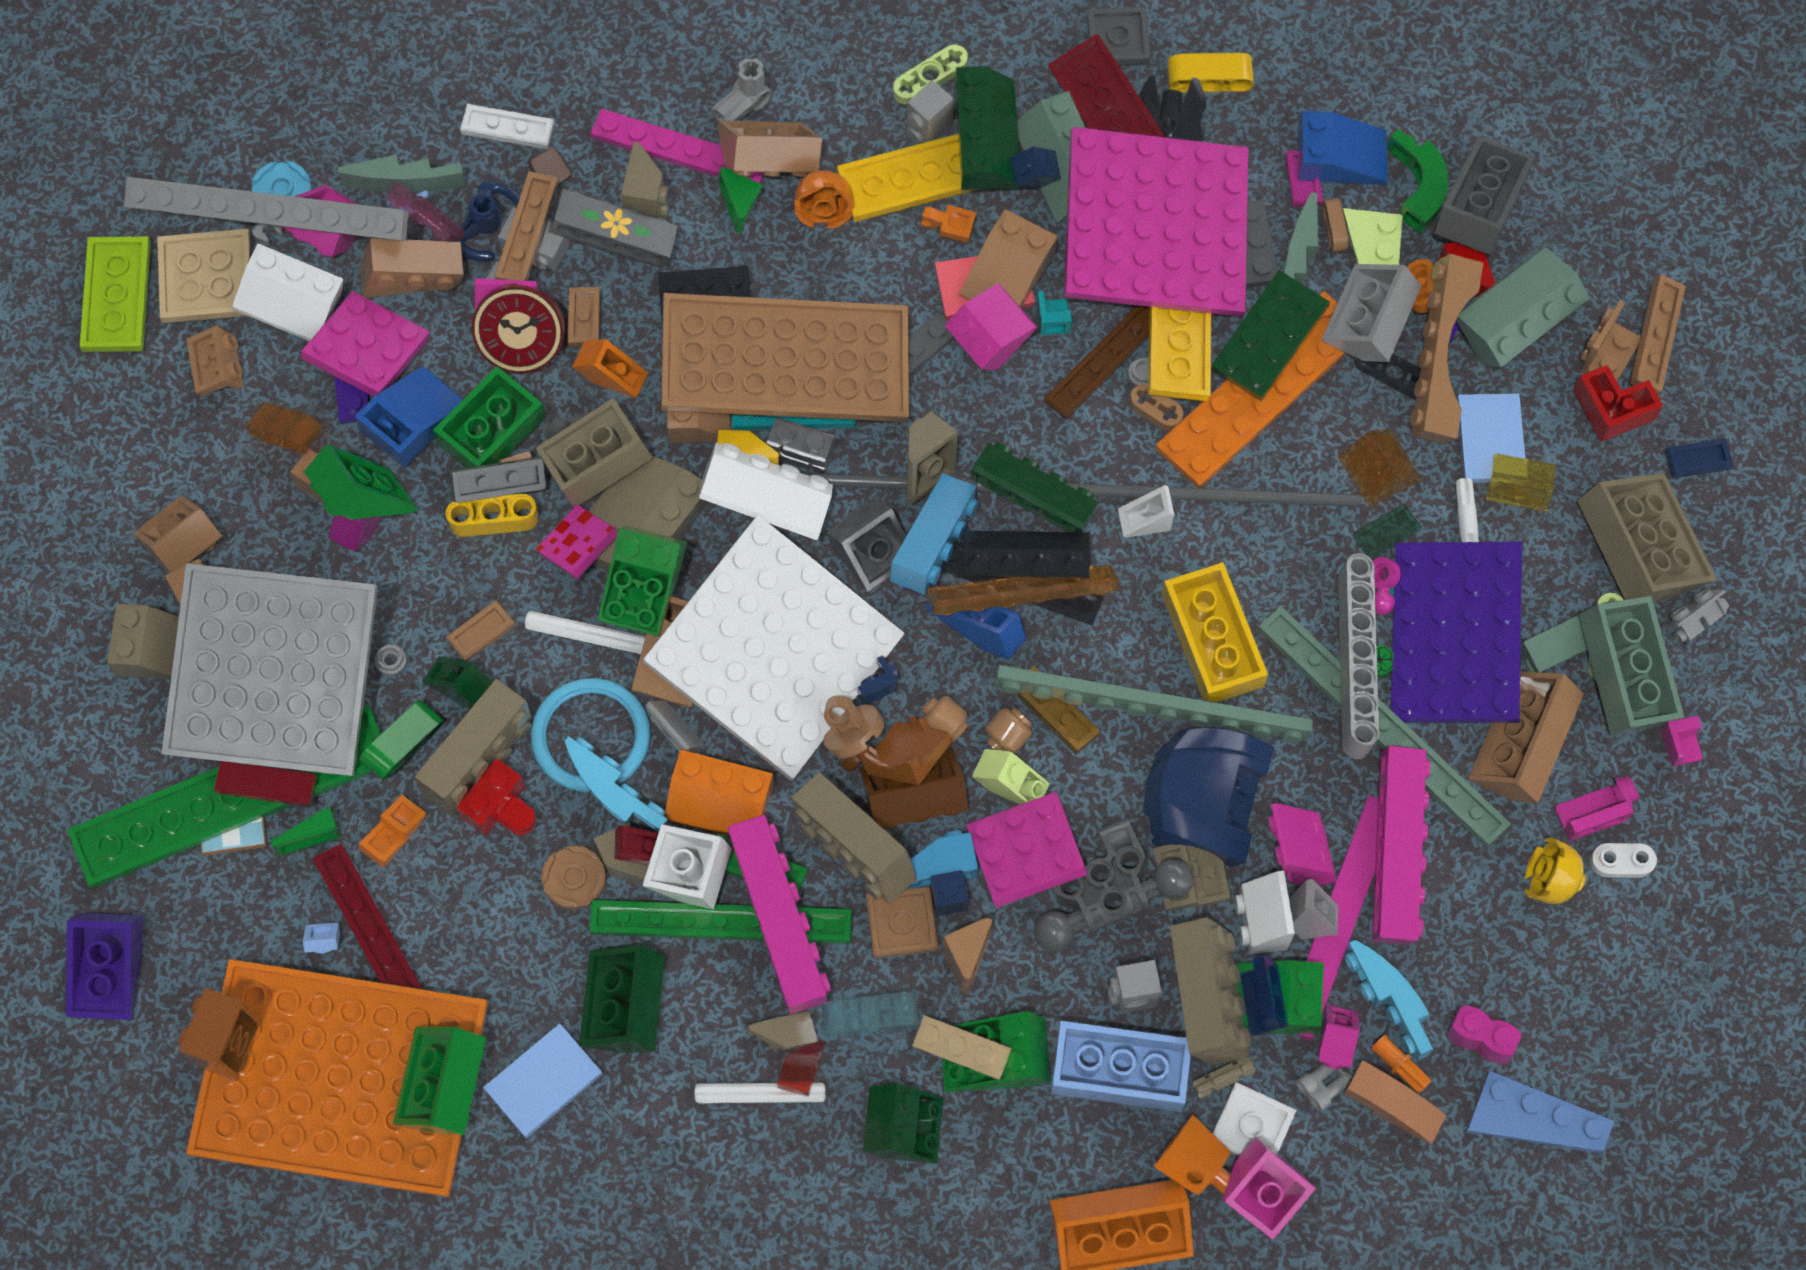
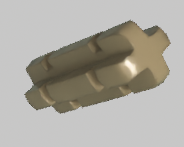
M1249 1057L1235 1060L1236 1064L1234 1065L1229 1063L1208 1073L1209 1077L1207 1078L1202 1076L1192 1082L1195 1093L1199 1098H1204L1212 1094L1211 1090L1213 1089L1217 1092L1240 1081V1076L1246 1078L1254 1074L1255 1067Z

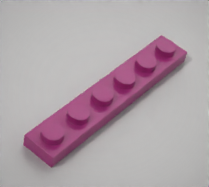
M604 109L600 110L591 131V139L630 151L632 150L633 142H638L650 157L715 177L719 176V168H729L724 164L721 145ZM752 172L751 175L745 177L762 184L765 175L762 172Z

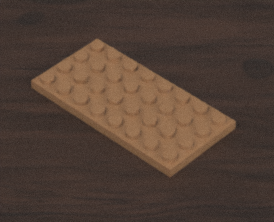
M664 293L661 411L908 422V306Z

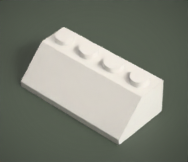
M715 443L703 475L699 498L753 518L759 515L770 524L818 540L831 500L833 484L828 483L825 478L818 475L810 477L799 473V470L791 465L784 464L780 466L772 463L763 455H750L741 452L735 445Z

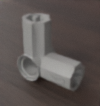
M745 58L738 64V80L734 84L733 90L711 108L712 114L717 121H740L752 109L758 111L768 103L772 96V91L765 85L764 65L757 58Z

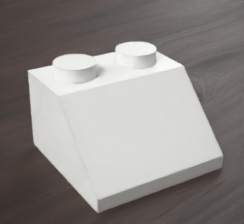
M661 824L643 886L682 903L714 910L732 848L722 837Z
M1277 871L1243 883L1238 892L1239 895L1234 896L1236 913L1242 914L1244 926L1239 928L1242 946L1247 945L1249 955L1287 950L1295 932L1284 871Z

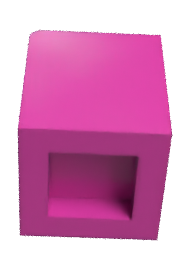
M1698 716L1667 722L1662 729L1661 734L1672 767L1697 762L1703 758L1696 737L1702 728Z

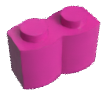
M1461 1006L1455 1014L1446 1036L1459 1047L1470 1050L1476 1049L1481 1056L1491 1062L1506 1064L1514 1055L1522 1034L1509 1023L1491 1020L1487 1014L1475 1007Z

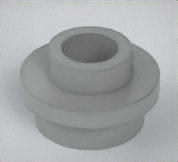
M397 645L383 646L375 656L377 669L387 676L399 674L407 664L404 650ZM389 657L397 658L396 663L393 665H387L386 660Z

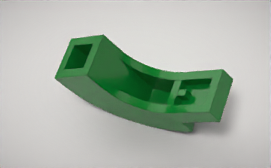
M1397 129L1390 136L1387 151L1414 174L1418 183L1417 191L1403 203L1400 215H1403L1402 220L1421 236L1435 222L1441 211L1448 190V171L1442 155L1429 140L1420 147L1412 136L1405 135L1401 130Z

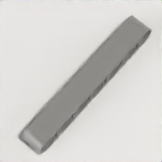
M1355 553L1347 559L1338 577L1342 747L1347 756L1356 760L1365 758L1379 737L1374 564L1367 555ZM1356 709L1361 710L1364 714L1359 713ZM1356 737L1363 739L1364 742L1359 741Z

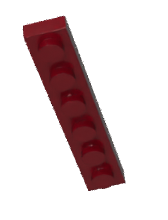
M342 843L312 858L380 983L422 989Z

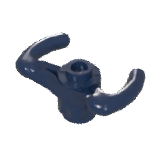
M487 180L478 187V195L473 197L470 205H468L469 213L465 221L450 234L448 242H461L463 257L478 262H491L494 260L495 254L492 251L472 249L464 243L477 233H492L499 227L501 217L498 204L494 202L492 197L493 194L499 193L506 196L517 207L521 194L509 185Z

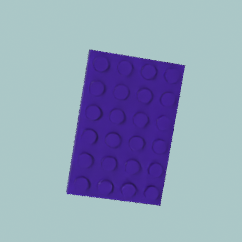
M1522 541L1396 543L1395 562L1400 567L1401 575L1399 582L1394 587V655L1391 711L1404 723H1520Z

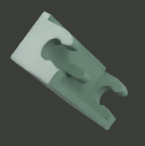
M1578 615L1521 643V658L1530 672H1542L1588 649Z

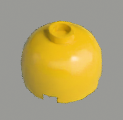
M1546 838L1544 841L1548 842V844L1544 848L1537 846L1528 861L1525 879L1532 876L1530 890L1525 889V893L1529 898L1548 904L1564 903L1584 886L1585 874L1582 857L1569 844L1555 838Z

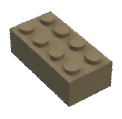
M495 679L415 775V780L422 796L450 817H453L457 813V805L497 758L501 762H505L512 752L511 746L518 738L523 739L529 733L532 727V718L527 701L498 679Z
M820 772L791 797L796 809L793 813L802 823L800 829L804 835L811 841L816 838L822 844L821 848L825 854L832 860L838 858L843 863L842 867L846 873L854 880L859 877L865 883V889L876 900L881 897L890 905L917 880L907 850Z
M1207 917L1170 926L1189 1054L1211 1065L1249 1057L1248 1047L1251 1045V1038L1248 1029L1244 1027L1243 1023L1246 1007L1238 990L1237 983H1240L1241 976L1238 966L1234 964L1232 952L1236 950V945L1232 933Z

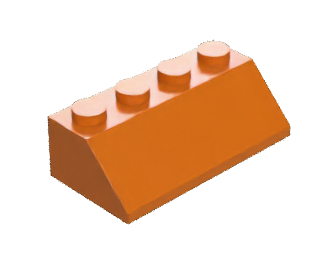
M1174 1180L1050 1200L1052 1227L1060 1270H1116L1194 1257L1189 1200L1184 1186Z

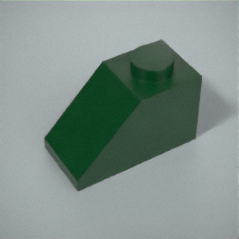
M440 656L422 681L435 691L469 709L475 705L493 683L490 678L472 663Z

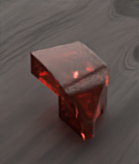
M821 1040L787 1054L777 1082V1088L809 1097L816 1072L819 1070L826 1042Z

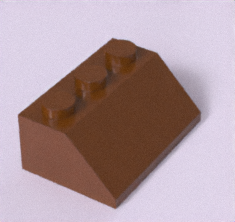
M952 748L945 750L920 785L868 775L865 767H859L870 817L883 829H892L899 824L908 822L920 823L941 815L953 816L960 813V811L969 810L964 776Z

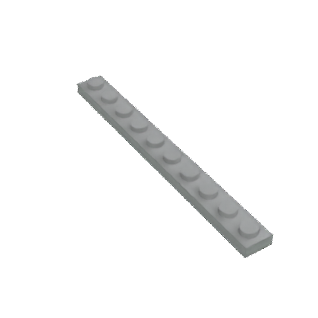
M134 177L126 178L124 207L400 241H406L409 210Z

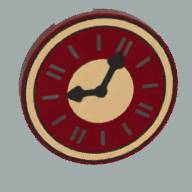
M511 283L491 290L479 302L473 315L472 336L475 346L486 361L494 367L498 366L505 372L525 374L542 369L556 357L563 342L565 326L559 307L548 294L529 286Z

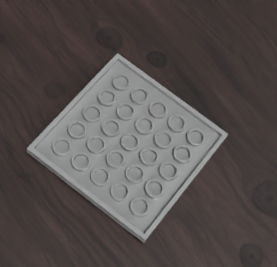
M186 563L161 754L355 776L378 585Z

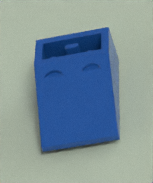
M422 366L377 394L355 416V419L362 434L402 467L406 468L435 438L433 429L463 398Z

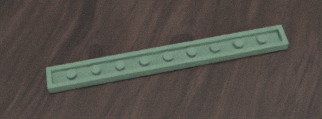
M1280 606L1258 627V631L1341 709L1340 661ZM1378 698L1379 737L1376 744L1383 750L1388 746L1427 750L1426 759L1430 760L1431 768L1428 779H1425V790L1477 840L1488 848L1510 827L1511 823ZM1356 709L1359 713L1364 714L1361 710Z
M1002 665L998 667L994 687L1001 688L1003 692L1008 694L1025 692L1031 693L1033 697L1038 699L1060 698L1071 705L1088 703L1094 704L1096 708L1101 710L1123 709L1128 714L1134 716H1143L1146 713L1157 715L1159 719L1164 721L1186 720L1189 721V724L1198 727H1205L1209 724L1220 726V729L1236 732L1239 730L1249 731L1253 736L1261 738L1270 737V735L1283 737V740L1289 743L1306 741L1312 732V719Z

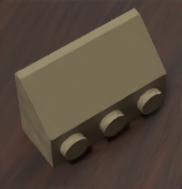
M614 398L536 447L544 463L573 507L577 504L581 505L653 459Z

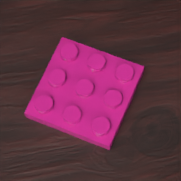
M352 291L303 348L301 359L375 397L395 382L430 339V331Z
M1057 792L966 824L968 831L971 833L973 846L996 908L1088 875Z

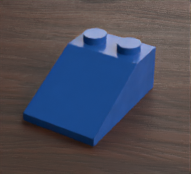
M1302 111L1297 128L1298 181H1314L1315 178L1320 179V182L1387 185L1386 130L1333 112Z

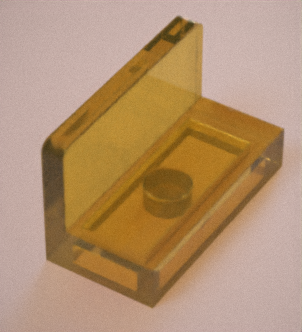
M1498 453L1494 454L1492 474L1486 491V500L1547 512L1554 490L1555 465Z

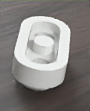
M1605 843L1599 845L1594 850L1590 863L1592 869L1602 877L1640 878L1649 875L1653 871L1657 863V857L1653 849L1645 844ZM1604 855H1611L1614 859V862H1606L1604 860ZM1636 855L1644 856L1646 863H1639L1636 860Z

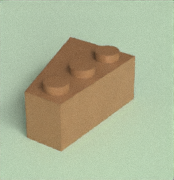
M370 238L360 263L362 296L367 298L458 288L463 277L461 242L400 241Z

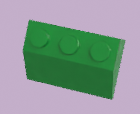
M415 1027L393 1124L444 1135H464L469 1121L472 1097L477 1086L476 1080L480 1063L484 1056L486 1037L456 1027Z

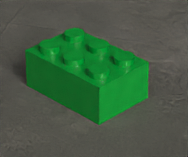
M497 366L433 429L437 445L463 467L499 463L498 460L508 457L545 419L542 403Z

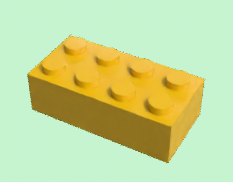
M1222 562L1164 581L1161 595L1202 700L1217 703L1263 688L1268 673L1224 563Z

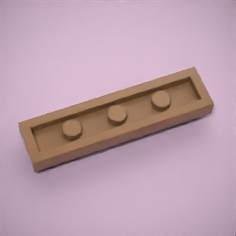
M528 171L496 270L495 279L528 281L559 184L557 177Z
M1662 274L1654 277L1630 381L1631 384L1637 385L1650 380L1657 394L1663 390L1686 287Z

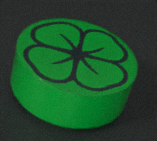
M1376 645L1377 678H1384L1392 672L1394 653L1386 646Z

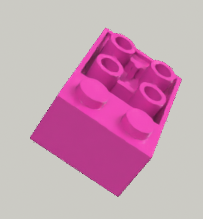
M1278 803L1271 804L1273 815L1268 816L1272 834L1276 837L1277 843H1280L1279 846H1275L1276 856L1279 865H1282L1284 874H1287L1289 882H1295L1297 888L1309 879H1313L1319 886L1337 882L1325 827L1320 814Z

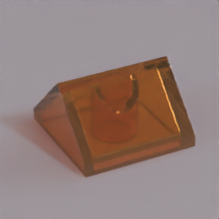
M1370 430L1338 456L1339 461L1369 508L1423 481L1392 430Z

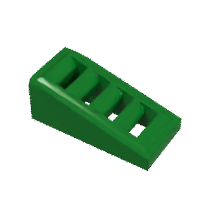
M327 807L272 839L271 842L277 855L283 856L337 840L340 834L335 815L331 807Z

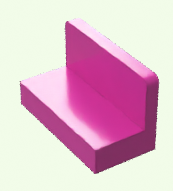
M1612 786L1558 804L1555 807V812L1569 842L1626 822L1634 813L1629 800L1623 803L1619 802Z

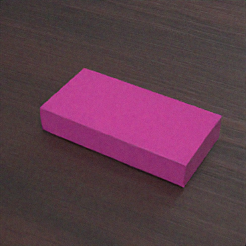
M1298 150L1286 151L1285 157L1293 207L1305 206L1311 192L1317 193V205H1322L1323 196L1320 179L1314 178V181H1298Z

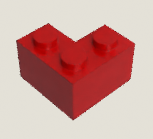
M1608 365L1580 375L1573 390L1600 442L1655 421L1663 407L1650 380L1621 390Z

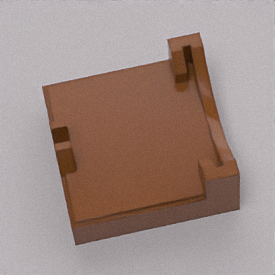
M912 715L909 719L910 724L896 721L875 749L868 746L866 750L859 753V756L868 775L920 785L952 743L948 732L932 729L923 717H919L917 720L916 716Z

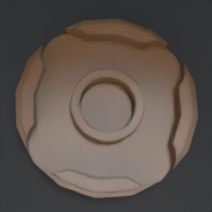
M568 846L549 856L543 866L541 881L544 892L552 903L563 909L578 910L590 906L592 900L599 899L605 889L606 873L603 863L596 853L585 847Z

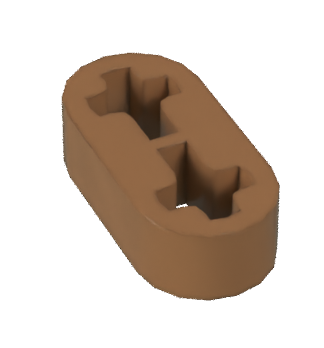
M1323 199L1322 215L1330 252L1347 251L1348 235L1340 199Z
M1140 384L1133 388L1130 396V405L1136 413L1165 431L1173 430L1182 421L1183 410L1177 402L1169 397L1149 395V402L1145 401L1143 404H1140L1138 402L1139 396L1148 395V384ZM1170 411L1175 413L1174 419L1170 418L1168 421L1163 419L1164 413L1168 414Z

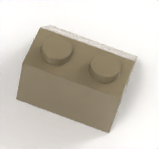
M633 142L621 192L622 206L625 209H637L646 216L667 219L670 201L667 200L668 187L664 186L663 174L641 144Z
M932 411L923 418L915 420L909 427L907 502L911 505L934 489L942 473L953 476L956 473L958 431Z
M116 604L107 664L114 675L171 679L179 616L150 606Z

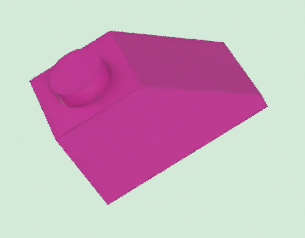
M1325 1004L1318 1045V1061H1322L1325 1066L1333 1069H1342L1343 1066L1351 1068L1360 1031L1358 1011Z

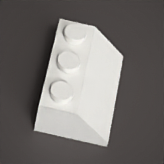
M257 244L245 268L232 310L310 341L331 317L342 293L343 278Z

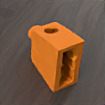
M1192 1115L1174 1135L1154 1167L1194 1194L1200 1195L1209 1184L1224 1194L1231 1174L1222 1167L1230 1156V1152Z

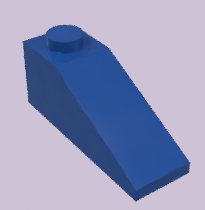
M946 585L926 606L929 612L982 650L1007 660L1026 640L1017 612Z

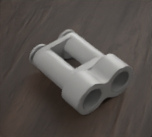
M1322 1064L1310 1074L1307 1072L1303 1074L1295 1083L1300 1092L1309 1099L1311 1105L1321 1112L1331 1104L1332 1098L1349 1086L1352 1077L1348 1072H1343L1342 1069H1333ZM1335 1072L1338 1077L1325 1086L1322 1081Z

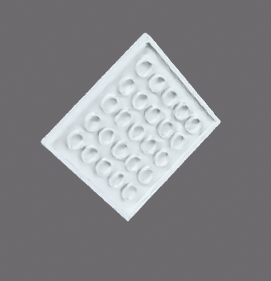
M757 515L651 648L642 662L785 777L793 780L824 740V735L830 730V726L824 719V710L828 699L832 696L840 695L849 698L853 702L858 695L857 687L860 686V683L865 678L873 675L879 668L877 658L882 655L886 658L904 635V632L762 517ZM839 707L831 709L834 714L842 716L845 712L844 709Z

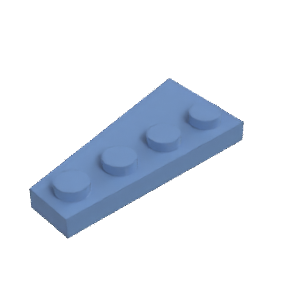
M1489 1071L1466 1133L1491 1135L1503 1139H1517L1535 1144L1556 1145L1562 1148L1602 1154L1614 1121Z

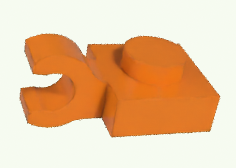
M947 205L946 212L932 207H925L921 226L932 229L941 228L939 236L968 243L977 212L952 205Z

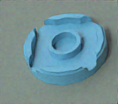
M275 161L260 168L253 177L252 192L294 197L312 190L309 175L303 167L290 161H285L286 163Z

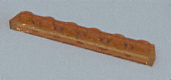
M1109 564L1090 567L1089 578L1010 577L927 588V600L934 615H952L955 612L982 611L991 607H1013L1021 603H1043L1051 599H1073L1081 595H1103L1107 592L1118 591L1119 579Z

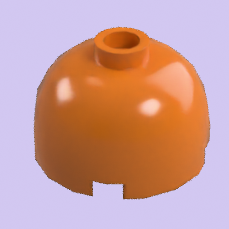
M818 170L809 173L800 181L795 190V214L799 221L808 227L814 228L813 223H828L826 228L842 226L852 216L851 210L854 208L852 188L847 180L836 172Z

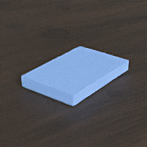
M1519 394L1458 395L1457 401L1462 409L1459 432L1463 477L1470 478L1473 483L1526 482L1527 470Z
M558 1024L483 1088L527 1139L603 1074L564 1027Z

